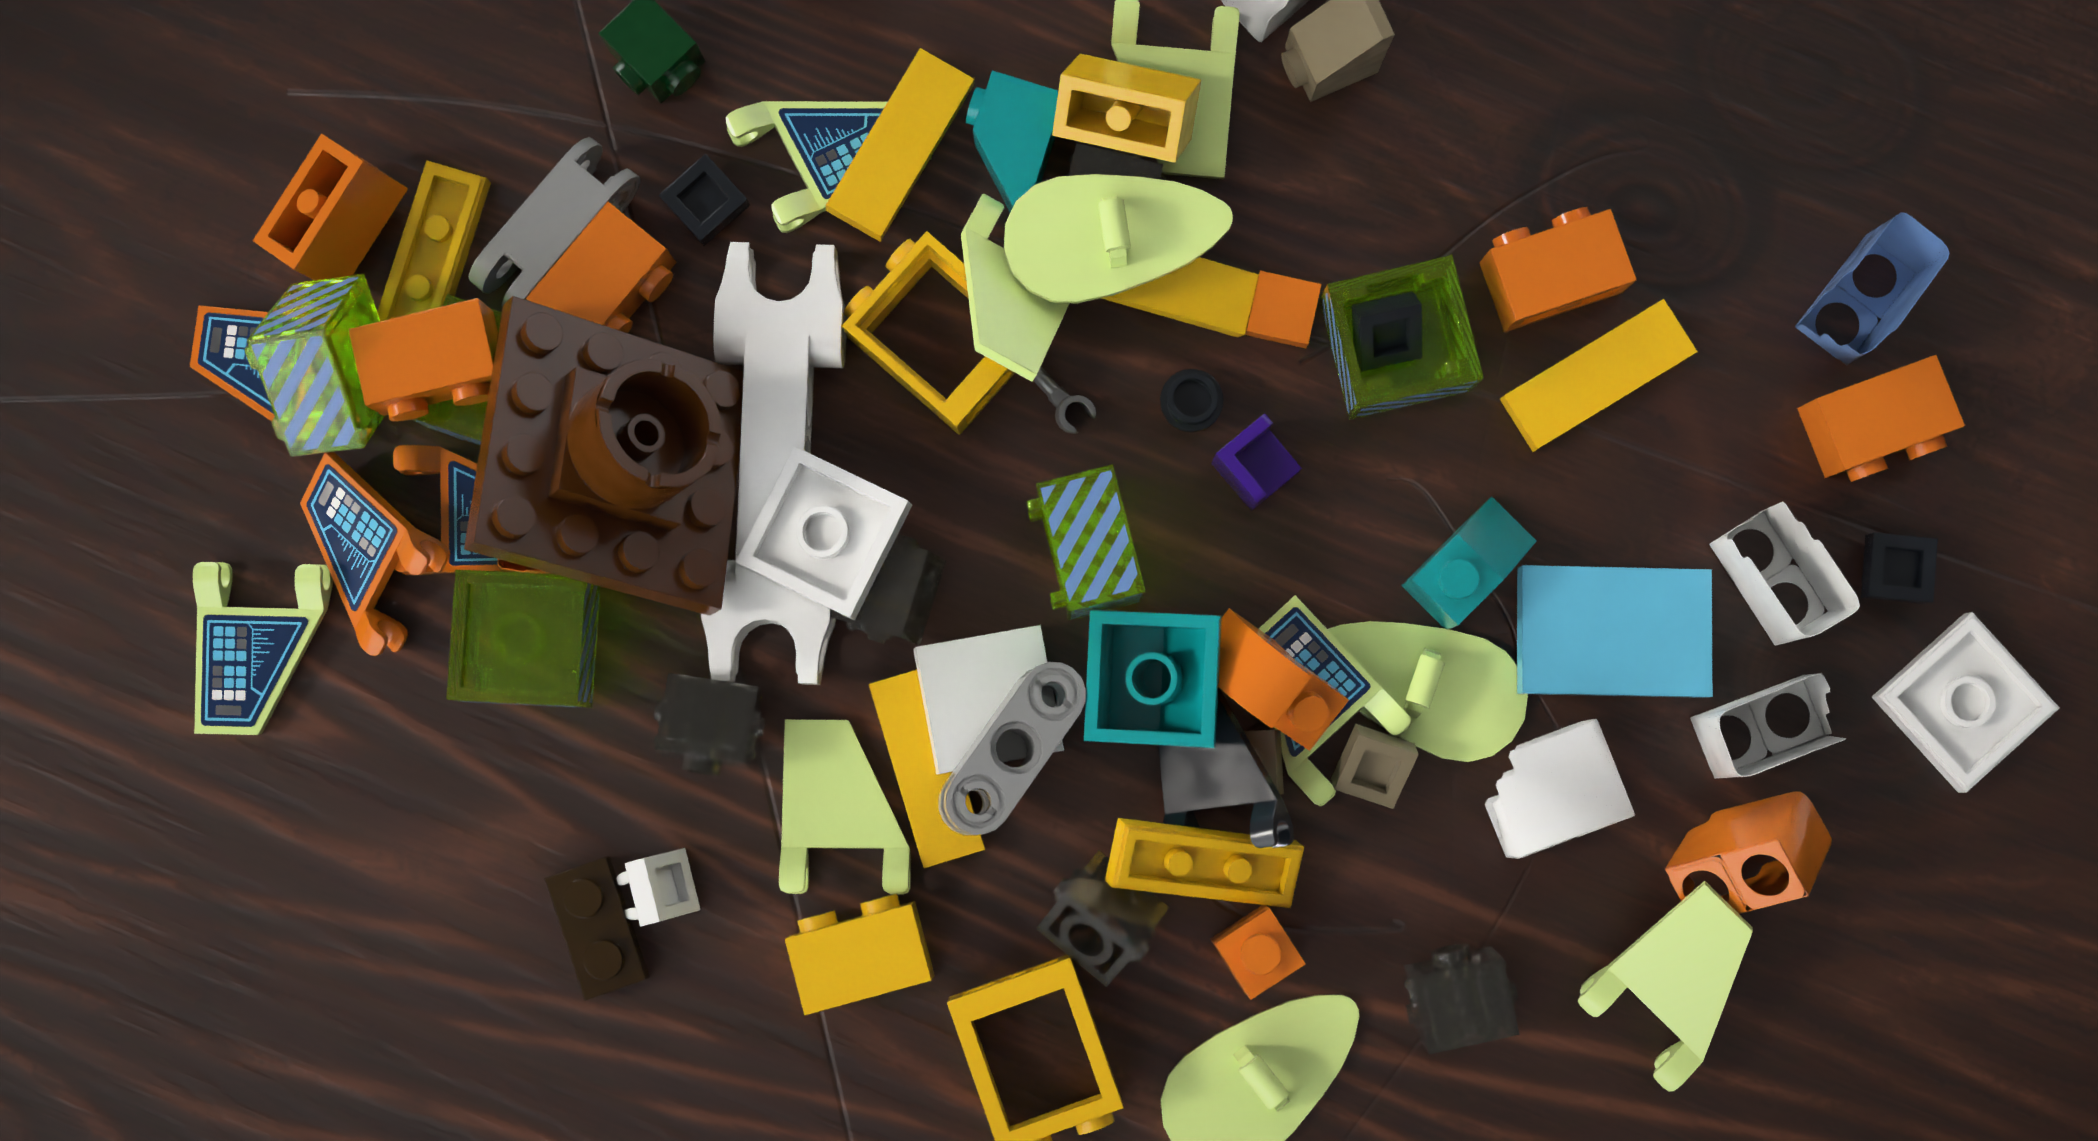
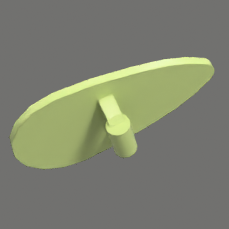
M1103 174L1058 176L1035 184L1015 202L1005 223L1004 252L1012 274L1030 293L1052 303L1078 304L1119 294L1189 265L1209 251L1229 231L1233 222V214L1230 207L1224 201L1203 190L1175 181Z
M1367 621L1342 624L1328 629L1410 716V727L1397 737L1415 743L1416 747L1442 759L1471 762L1491 757L1513 741L1525 720L1528 694H1517V665L1505 650L1484 638L1445 628L1395 622ZM1365 707L1359 711L1365 717L1383 727Z
M1342 994L1313 995L1289 1000L1261 1011L1215 1034L1188 1052L1168 1074L1161 1096L1162 1122L1170 1140L1285 1141L1322 1098L1341 1070L1354 1042L1360 1017L1359 1008L1350 997Z

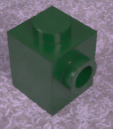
M633 0L598 33L609 52L619 61L612 67L619 78L636 95L639 96L647 89L661 104L671 94L679 96L686 92L700 76L701 69L699 67L706 62L697 43L655 0Z

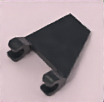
M1218 687L1215 748L1158 745L1165 811L1163 823L1200 828L1193 811L1254 803L1250 820L1252 844L1258 848L1287 847L1294 840V830L1284 800Z

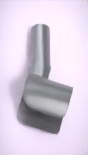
M1040 367L1033 381L1056 407V423L1059 428L1067 433H1078L1067 422L1065 410L1069 404L1077 403L1094 419L1096 417V410L1093 403L1084 396H1070L1062 386L1060 387Z

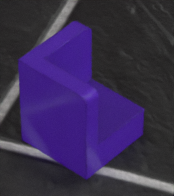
M1265 413L1215 454L1211 463L1251 512L1302 469L1270 431L1273 422Z

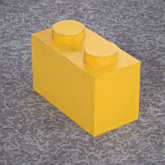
M1079 54L1060 76L1052 136L1176 163L1192 139L1201 79Z
M896 893L860 903L863 915L838 922L834 910L797 921L800 933L785 938V943L804 1015L925 983L933 979L935 975L915 901L900 905L898 894Z

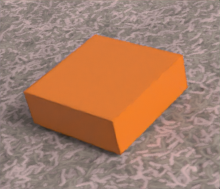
M1260 270L1245 335L1306 349L1309 344L1322 284Z

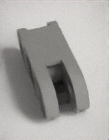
M591 137L582 139L563 156L482 250L470 269L469 281L483 293H491L502 286L520 268L522 272L506 292L502 307L512 296L527 300L526 297L608 201L621 212L626 209L639 189L640 177L631 169L626 168L615 176H611L603 185L592 176L601 159L602 145Z
M1047 662L1027 671L1017 680L941 789L938 798V810L943 822L951 830L962 835H983L996 830L1008 818L1084 707L1086 688L1082 677L1072 667L1061 662ZM1043 686H1047L1054 691L1056 695L1054 707L1044 703L1041 697ZM1005 731L1020 735L1026 744V757L1024 762L1018 767L1005 765L997 755L996 743L999 736ZM970 791L977 792L982 799V809L977 814L971 813L965 804L966 796Z

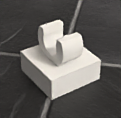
M685 848L625 863L626 871L619 874L616 878L618 885L630 884L635 907L624 910L627 919H638L640 927L701 910Z

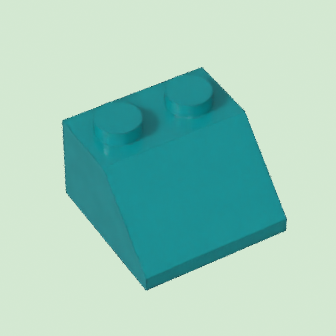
M1090 610L1084 741L1215 748L1221 616Z

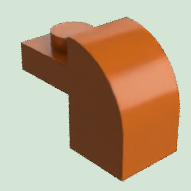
M1230 608L1221 618L1218 687L1270 728H1277L1310 751L1349 699L1338 689L1295 660L1274 639Z

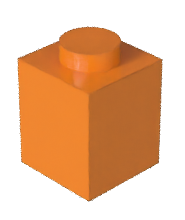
M1261 905L1210 938L1250 1000L1306 964L1272 910L1266 905Z

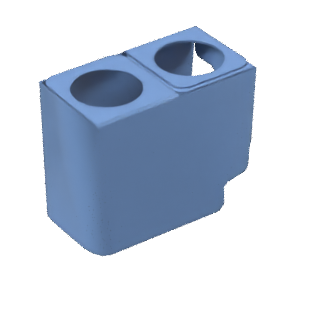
M1899 213L1865 235L1795 327L1847 366L1872 351L1891 332L1899 327L1949 257L1948 247L1907 213ZM1871 254L1887 258L1894 265L1897 274L1896 284L1892 291L1879 298H1872L1862 294L1853 282V271L1865 256ZM1843 303L1851 307L1857 314L1859 331L1854 340L1849 344L1841 346L1828 334L1818 335L1815 321L1818 312L1825 305Z

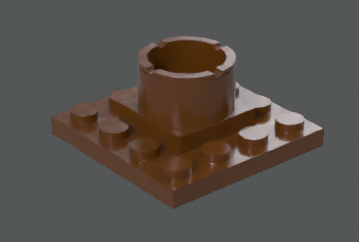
M512 296L502 307L464 550L709 616L721 610L741 446L744 371Z

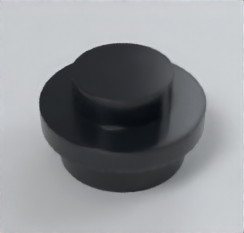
M1198 369L1179 371L1172 375L1162 388L1160 396L1161 411L1166 421L1180 431L1189 433L1203 431L1215 423L1222 411L1223 393L1216 379L1205 371Z

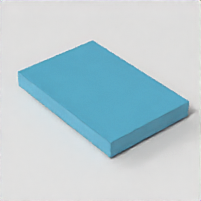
M1536 565L1517 567V694L1713 697L1712 569Z

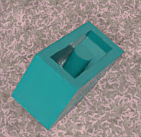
M992 70L986 89L976 87L973 92L966 116V123L974 126L975 147L1009 212H1011L1015 202L1035 184L1042 182L1056 136H1052L1058 90Z
M1491 496L1401 586L1443 628L1451 629L1458 626L1508 576L1537 540Z

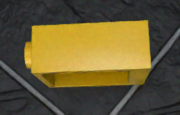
M926 231L916 243L911 239H907L895 250L885 266L890 272L874 290L867 285L852 298L844 310V315L848 319L843 323L842 328L848 339L960 435L1015 372L985 356L946 399L872 334L931 267L968 298L964 263Z
M1070 953L949 997L947 1005L995 1141H1053L1051 1134L1073 1126L1076 1127L1078 1135L1099 1130L1115 1122L1112 1112L1123 1109L1122 1098ZM1064 988L1100 1094L1010 1126L974 1020Z

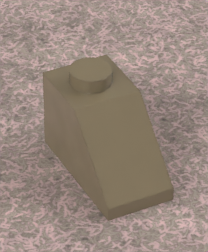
M1329 0L1290 28L1285 45L1286 51L1281 53L1282 63L1291 84L1295 88L1303 85L1309 101L1312 102L1378 73L1395 34L1379 0Z

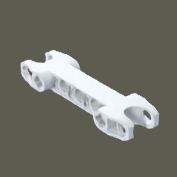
M730 242L722 282L715 298L713 344L716 363L744 365L736 559L793 447L795 446L811 454L814 367L844 368L847 336L842 325L847 320V317L844 315L845 304L842 297L838 252L835 245L816 244L808 285L802 293L790 300L775 301L767 299L757 292L755 281L756 261L754 260V250L750 248L749 242ZM727 560L722 609L710 616L701 614L708 646L711 680L715 682H735L743 640L750 631L758 626L773 623L788 629L794 639L798 683L802 685H820L829 640L835 627L836 611L735 562L736 560Z

